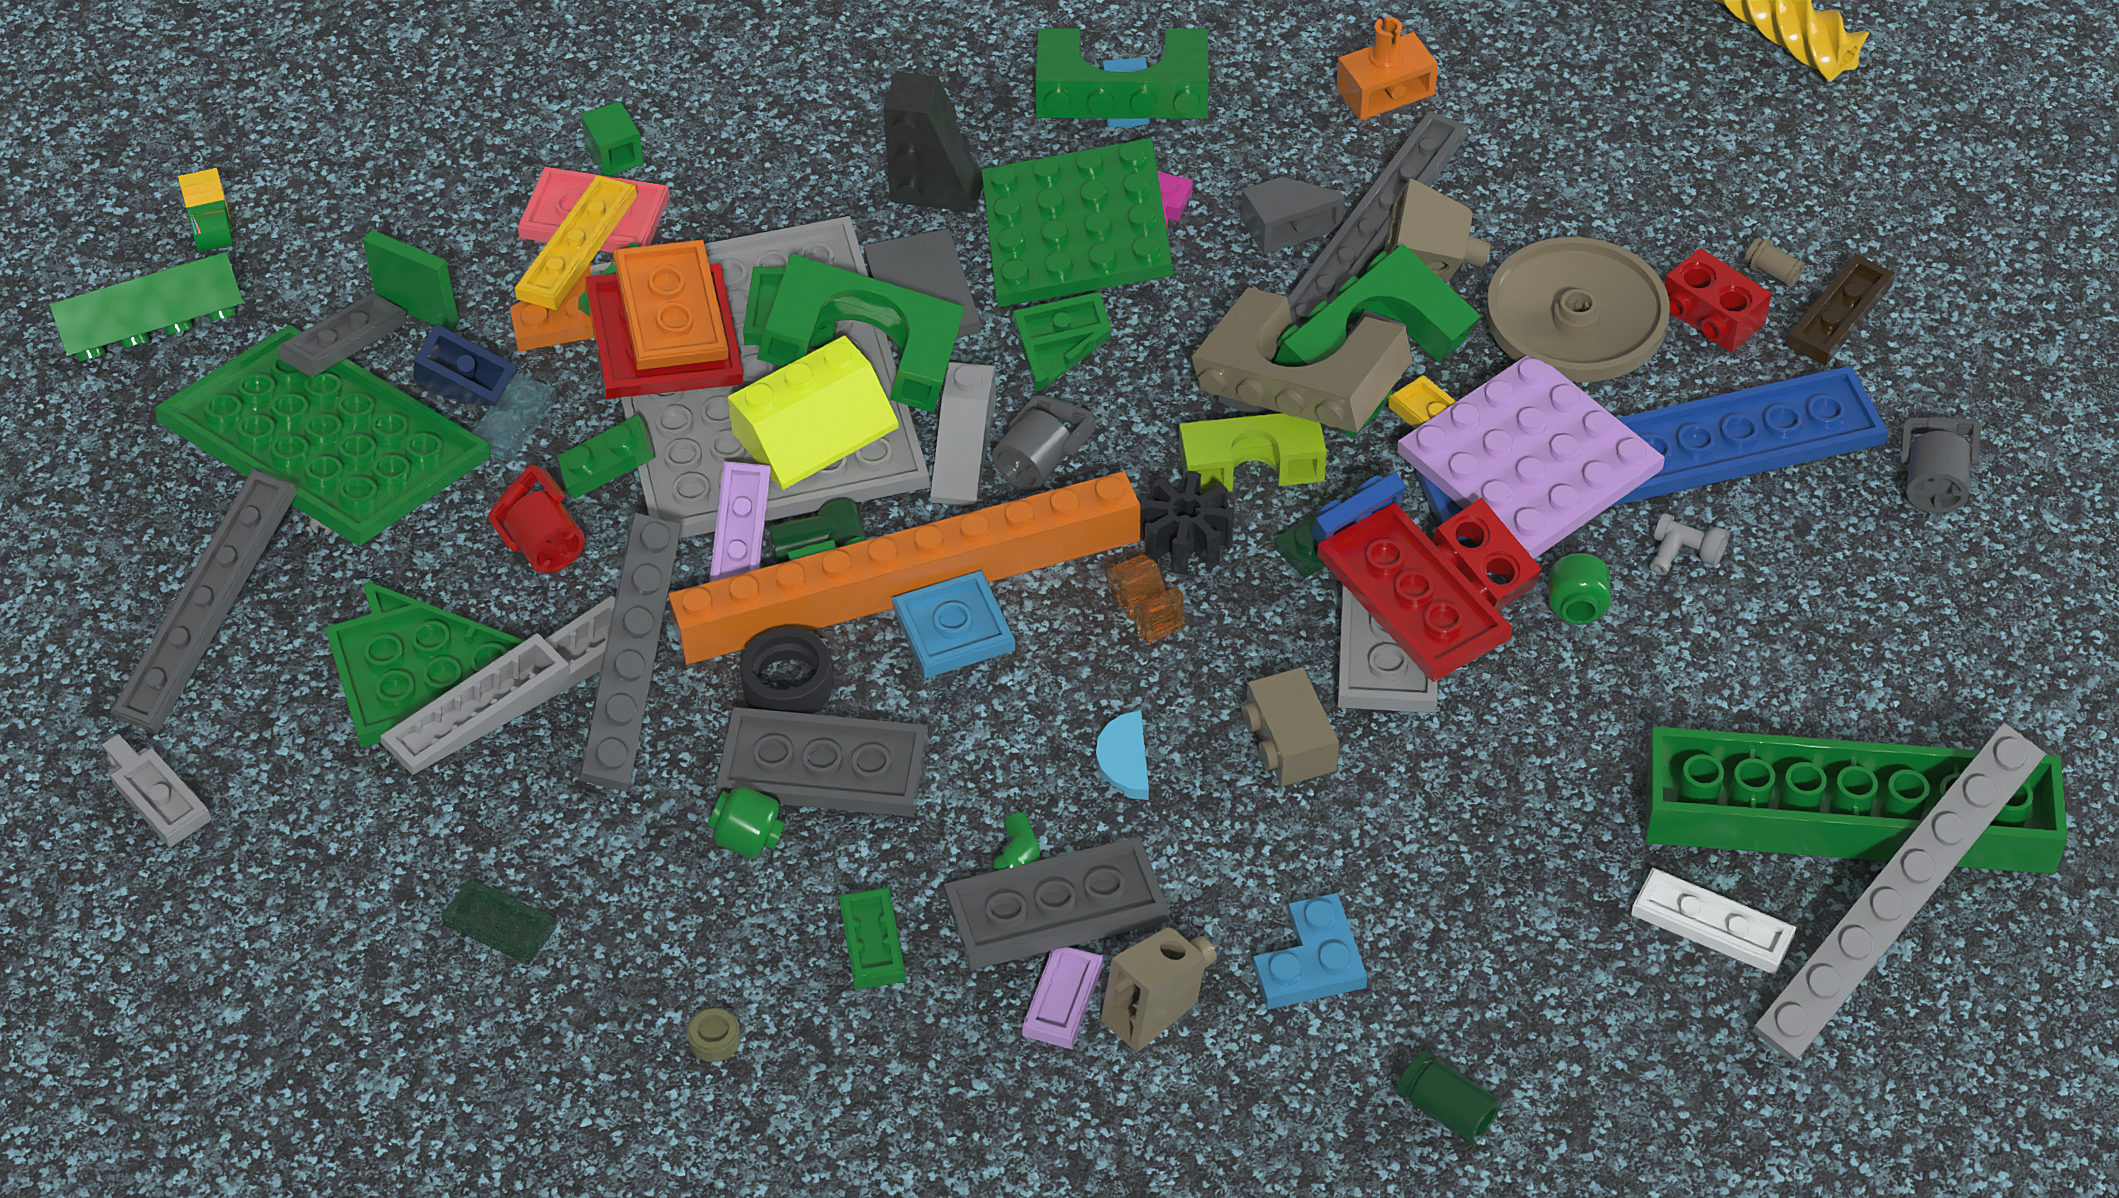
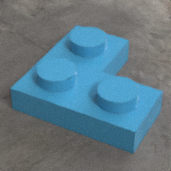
M1338 893L1289 903L1288 916L1298 947L1253 956V970L1267 1010L1367 987V974Z

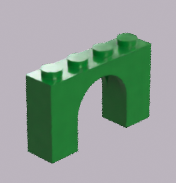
M1038 28L1036 118L1208 119V29H1165V54L1157 64L1134 72H1111L1096 68L1082 58L1081 28Z
M1402 244L1391 254L1385 251L1381 252L1370 263L1366 270L1368 273L1359 279L1356 275L1352 276L1337 293L1338 297L1333 302L1329 303L1327 300H1324L1318 304L1308 316V322L1301 328L1297 325L1290 327L1277 343L1281 349L1273 364L1285 367H1302L1327 359L1346 342V326L1358 321L1365 309L1406 324L1407 334L1440 364L1468 340L1481 315L1407 246ZM1392 390L1388 392L1358 433L1382 413L1389 397L1393 393ZM1341 429L1350 439L1358 434Z
M791 253L763 332L757 360L785 367L808 354L814 335L825 325L842 320L864 322L886 333L893 340L900 354V365L889 400L934 413L965 306Z

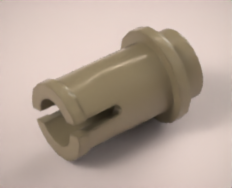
M1769 238L1765 240L1755 239L1745 255V261L1750 263L1751 270L1757 271L1760 269L1786 283L1789 287H1793L1799 280L1806 264L1774 247L1773 240Z

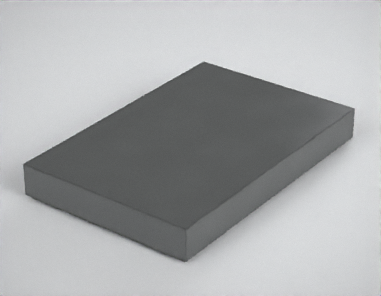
M949 228L863 245L864 256L871 278L965 306L956 338L981 333L980 319ZM890 338L893 350H898L897 346Z

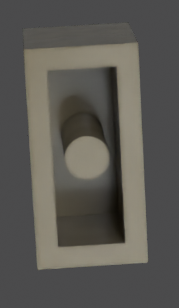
M1300 667L1248 682L1247 703L1241 706L1243 720L1249 732L1256 731L1260 740L1259 752L1266 770H1274L1281 787L1337 771L1339 741L1304 668Z

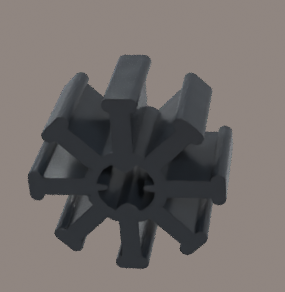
M1196 472L1185 473L1184 493L1181 494L1168 483L1166 476L1154 481L1153 500H1148L1147 497H1142L1140 500V539H1145L1146 558L1151 563L1156 564L1160 557L1172 551V572L1181 575L1188 574L1189 553L1193 552L1205 563L1207 570L1220 564V546L1231 549L1234 539L1235 509L1233 507L1228 508V489L1218 482L1215 488L1201 495V474Z

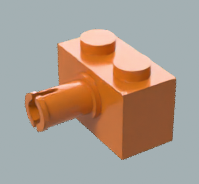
M1384 17V30H1382L1383 21L1381 19L1376 21L1374 28L1375 43L1373 46L1338 57L1336 89L1360 121L1433 96L1436 92L1437 61L1414 32L1401 36L1403 25L1394 17Z

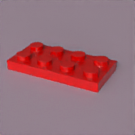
M1396 503L1318 543L1317 556L1432 682L1511 639L1513 627Z

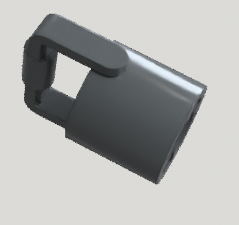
M1041 395L1033 397L1012 420L1009 432L992 451V460L996 469L1012 485L1027 491L1038 490L1068 454L1074 455L1095 431L1096 426L1093 414L1088 410L1082 409L1080 406L1059 399H1052ZM1056 418L1073 424H1079V426L1070 435L1064 425Z
M1958 417L1910 418L1905 421L1902 464L1908 465L1906 494L1909 501L1915 507L1926 512L1946 513L1961 508L1967 502L1970 489L1971 466H1979L1981 424L1978 420ZM1913 434H1922L1918 436L1911 444ZM1959 435H1973L1972 449L1970 444Z

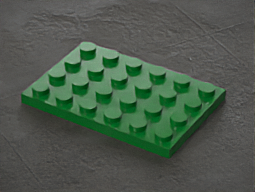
M290 324L155 406L157 422L247 478L252 469L293 484L298 492L291 503L292 506L358 547L490 458V444L347 358L314 377L308 376L279 359V345L301 333L300 330Z

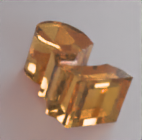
M1142 554L1107 570L1108 583L1115 600L1121 607H1125L1128 619L1135 621L1139 637L1143 638L1147 644L1186 627L1183 593L1177 588L1166 591L1159 567L1153 559L1150 560L1149 557Z

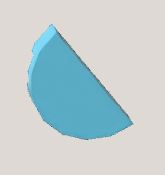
M1141 710L1122 714L1106 725L1098 736L1096 765L1101 779L1124 791V796L1132 799L1149 800Z

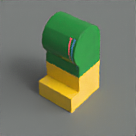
M217 168L178 176L198 253L234 246L228 207Z

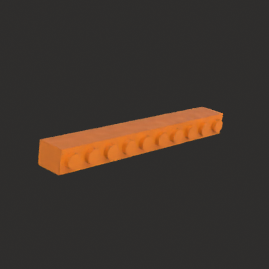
M1125 471L668 593L674 631L685 663L688 665L743 650L755 637L769 630L790 627L804 629L809 632L893 609L892 597L982 570L989 583L1140 541V503Z

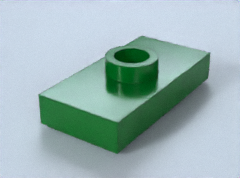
M889 887L839 895L854 989L860 990L906 982Z

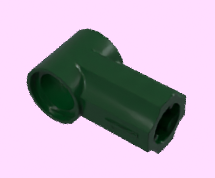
M836 500L826 504L820 509L817 516L769 526L776 564L788 562V552L801 549L810 544L834 540L836 548L842 547L850 539L866 537L856 504L847 500Z

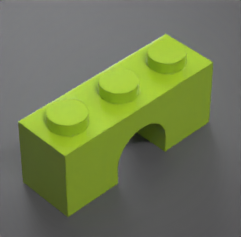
M1285 413L1209 421L1200 420L1179 424V457L1184 483L1186 472L1200 473L1201 494L1215 488L1218 482L1222 483L1228 489V492L1233 491L1234 468L1246 461H1261L1271 466L1276 473L1279 486L1325 482L1327 451L1321 424L1318 422L1289 416Z

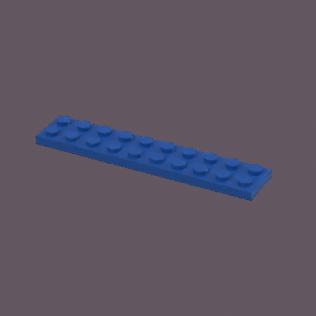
M1852 366L1617 418L1619 421L1663 455L1665 460L1663 470L1610 507L1886 444L1888 430ZM1418 470L1416 471V476L1439 526L1464 510ZM1468 537L1457 538L1458 542L1470 539Z

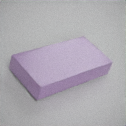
M1069 946L1052 950L1023 1023L1022 1036L1072 1049L1101 973L1103 956Z

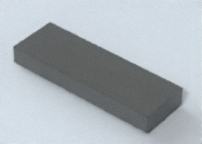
M371 293L280 344L278 358L308 376L314 377L405 325L406 311L377 294Z

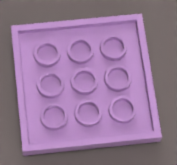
M1525 356L1400 439L1397 451L1400 456L1463 509L1482 497L1533 559L1663 470L1665 460L1663 455L1553 366L1529 356Z

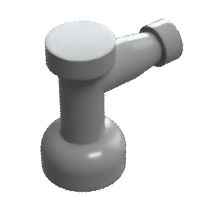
M1663 513L1654 535V539L1662 543L1657 556L1653 558L1650 564V569L1656 574L1667 575L1671 562L1678 554L1682 544L1699 550L1700 558L1703 562L1717 566L1726 549L1729 531L1720 527H1713L1705 533L1675 522L1674 516Z

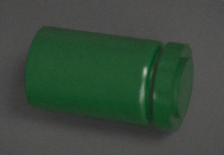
M1427 1050L1420 1052L1409 1063L1396 1089L1398 1096L1406 1101L1410 1100L1413 1106L1470 1145L1476 1144L1486 1134L1501 1107V1101L1443 1061H1436V1057Z

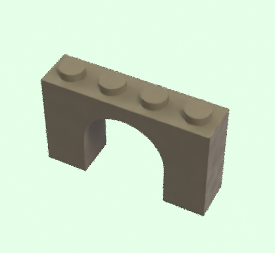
M1251 287L1245 290L1191 356L1200 391L1358 433L1412 362L1405 326L1365 316L1342 347L1327 359L1302 367H1285L1273 364L1270 361L1281 349L1277 345L1279 339L1293 326L1286 296Z

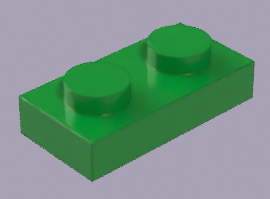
M638 414L558 455L565 488L574 499L655 458L647 425Z

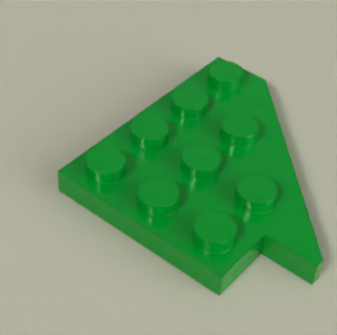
M371 582L363 584L371 614L325 627L361 748L381 743L382 734L525 641Z

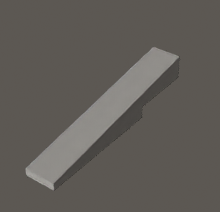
M611 595L546 639H543L536 633L382 734V745L414 775L598 673L601 670L615 597Z

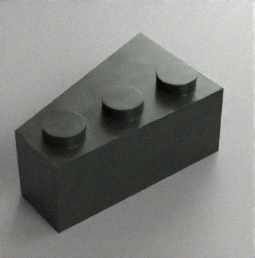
M895 71L883 107L890 202L975 213L983 188L982 167L976 166L970 154L972 146L967 137H962L956 125L957 115L939 77Z

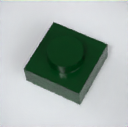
M1313 516L1278 536L1275 543V550L1304 579L1326 566L1317 556L1318 543L1312 536L1316 520Z

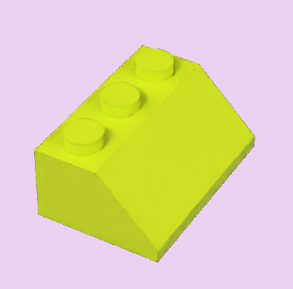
M845 335L728 396L732 434L760 465L771 466L770 477L782 491L899 428V422L871 363Z

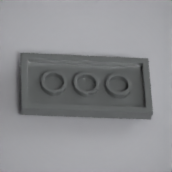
M733 707L715 786L717 798L719 799L722 791L730 793L737 786H745L775 799L782 805L914 817L928 741V725Z
M1140 837L944 884L945 897L970 970L1169 922L1168 905Z

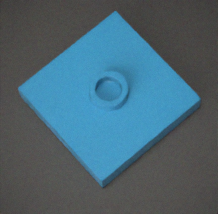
M982 570L892 597V608L924 679L1015 651V639Z

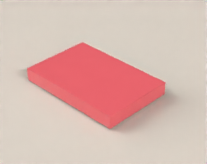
M544 167L517 227L519 238L548 243L596 177V174ZM603 176L636 185L637 198L599 251L613 253L615 249L627 248L632 241L640 246H650L670 198L669 186Z

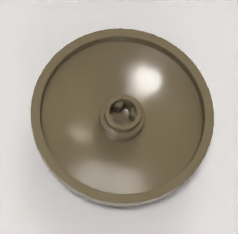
M1586 237L1546 239L1527 245L1513 253L1499 266L1493 275L1489 285L1486 305L1488 326L1502 350L1516 362L1525 356L1541 360L1553 366L1571 382L1609 380L1641 367L1660 348L1666 335L1670 313L1667 290L1659 275L1650 265L1636 254L1616 244Z

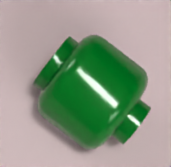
M1573 553L1560 558L1553 564L1548 574L1549 605L1556 616L1572 624L1585 625L1606 614L1611 605L1610 571L1604 561L1586 553Z
M737 786L730 793L722 791L707 827L714 830L713 840L715 844L748 859H754L761 855L765 847L772 850L775 849L786 823L777 819L780 811L778 801L748 787Z

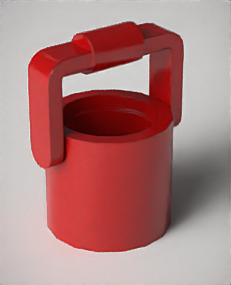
M530 465L501 495L500 500L490 510L488 517L492 526L510 549L515 552L520 550L532 568L537 572L549 574L560 571L575 561L584 549L586 539L584 532L561 503L565 498V494L545 469ZM538 480L546 490L528 494Z

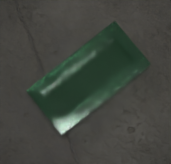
M471 878L441 915L444 926L528 966L557 928L554 917Z

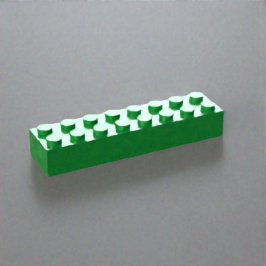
M1653 726L1646 758V843L1890 862L1981 750ZM2045 755L2035 770L1955 867L2056 874L2068 841L2061 756Z

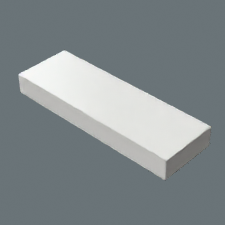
M1652 868L1633 904L1631 913L1632 916L1773 975H1776L1796 931V927L1655 868Z

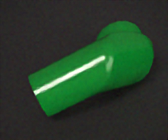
M1025 813L1012 814L1004 821V827L1010 843L1003 849V854L994 859L993 868L995 871L1036 862L1039 859V844Z

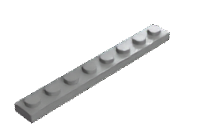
M2003 723L1756 1023L1752 1031L1795 1064L2035 770L2046 753L2009 725Z

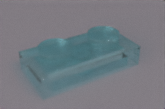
M516 374L509 382L496 406L489 408L471 433L490 444V455L511 463L558 400L556 389Z

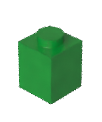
M621 101L580 114L585 146L603 176H612L644 164L640 133Z

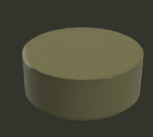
M704 1009L694 1015L688 1024L689 1046L694 1055L699 1059L708 1062L723 1061L731 1057L739 1048L741 1042L739 1023L737 1018L726 1009Z

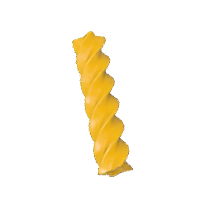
M1714 0L1726 5L1736 17L1745 23L1756 26L1766 38L1775 44L1788 48L1797 60L1819 70L1829 82L1843 71L1854 70L1859 65V52L1869 32H1846L1841 13L1837 10L1815 11L1811 0Z

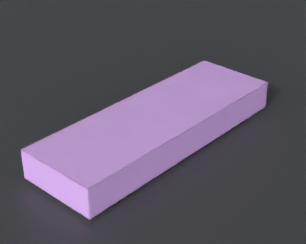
M723 462L709 582L760 569L771 466Z

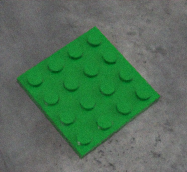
M1152 138L982 169L995 293L999 307L1174 276Z

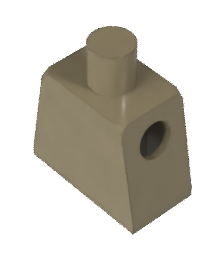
M1409 178L1393 202L1384 251L1391 254L1400 245L1404 244L1445 282L1452 278L1463 262L1482 268L1488 258L1491 244L1469 235L1473 217L1470 208L1417 180Z
M1165 928L1113 957L1101 1021L1136 1053L1139 1052L1195 1005L1198 1000L1204 969L1214 963L1217 958L1213 945L1203 936H1197L1189 942L1175 929Z

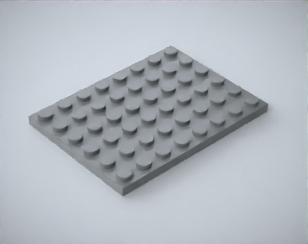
M850 216L704 244L708 263L721 264L743 369V385L620 398L625 420L638 414L646 423L655 455L654 459L637 467L648 516L681 524L679 539L715 532L724 461L760 465L732 434L728 396L783 368L757 360L760 346L744 345L743 329L753 267L786 268L792 253L868 277ZM612 262L590 266L591 275H601ZM854 320L838 321L836 339L845 335L871 363L899 422V428L783 491L770 477L765 521L817 511L826 504L836 500H847L857 503L930 488L929 473L908 405L889 400L896 379L897 368L886 333L877 327ZM810 347L808 354L816 351L821 347Z

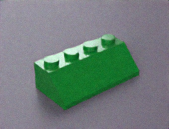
M223 252L49 305L66 355L76 354L80 362L104 355L103 345L119 340L123 349L149 341L147 332L164 327L167 335L191 329L193 326L190 319L208 314L210 322L237 315L234 306L243 304V300L227 252Z

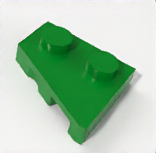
M1099 292L1014 310L1012 321L1036 392L1045 389L1111 338L1112 327Z

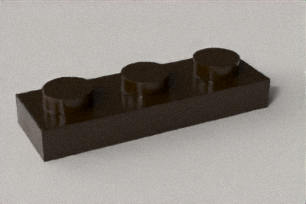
M1855 254L1791 330L1786 346L1826 366L1891 288L1895 272Z

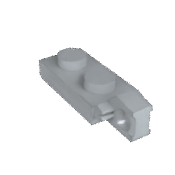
M119 734L102 744L108 755L107 760L113 767L107 773L114 787L169 848L212 820L207 807L152 748L149 750L144 748L136 753Z

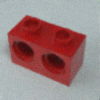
M1702 248L1696 250L1666 275L1665 288L1670 302V314L1686 322L1704 334L1709 340L1718 343L1730 352L1737 349L1766 323L1772 293Z
M1482 497L1437 527L1432 542L1498 612L1534 588L1542 571L1540 566ZM1468 537L1476 543L1477 547H1464L1458 542L1457 538ZM1487 573L1502 575L1506 579L1507 584L1493 583L1488 578Z

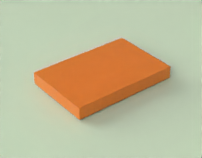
M703 240L613 250V262L637 370L728 359V345Z

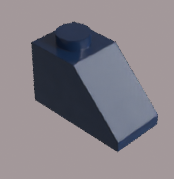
M435 324L414 359L413 380L453 401L496 406L518 366Z

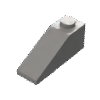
M949 362L941 402L930 494L931 503L977 507L996 406L995 366Z

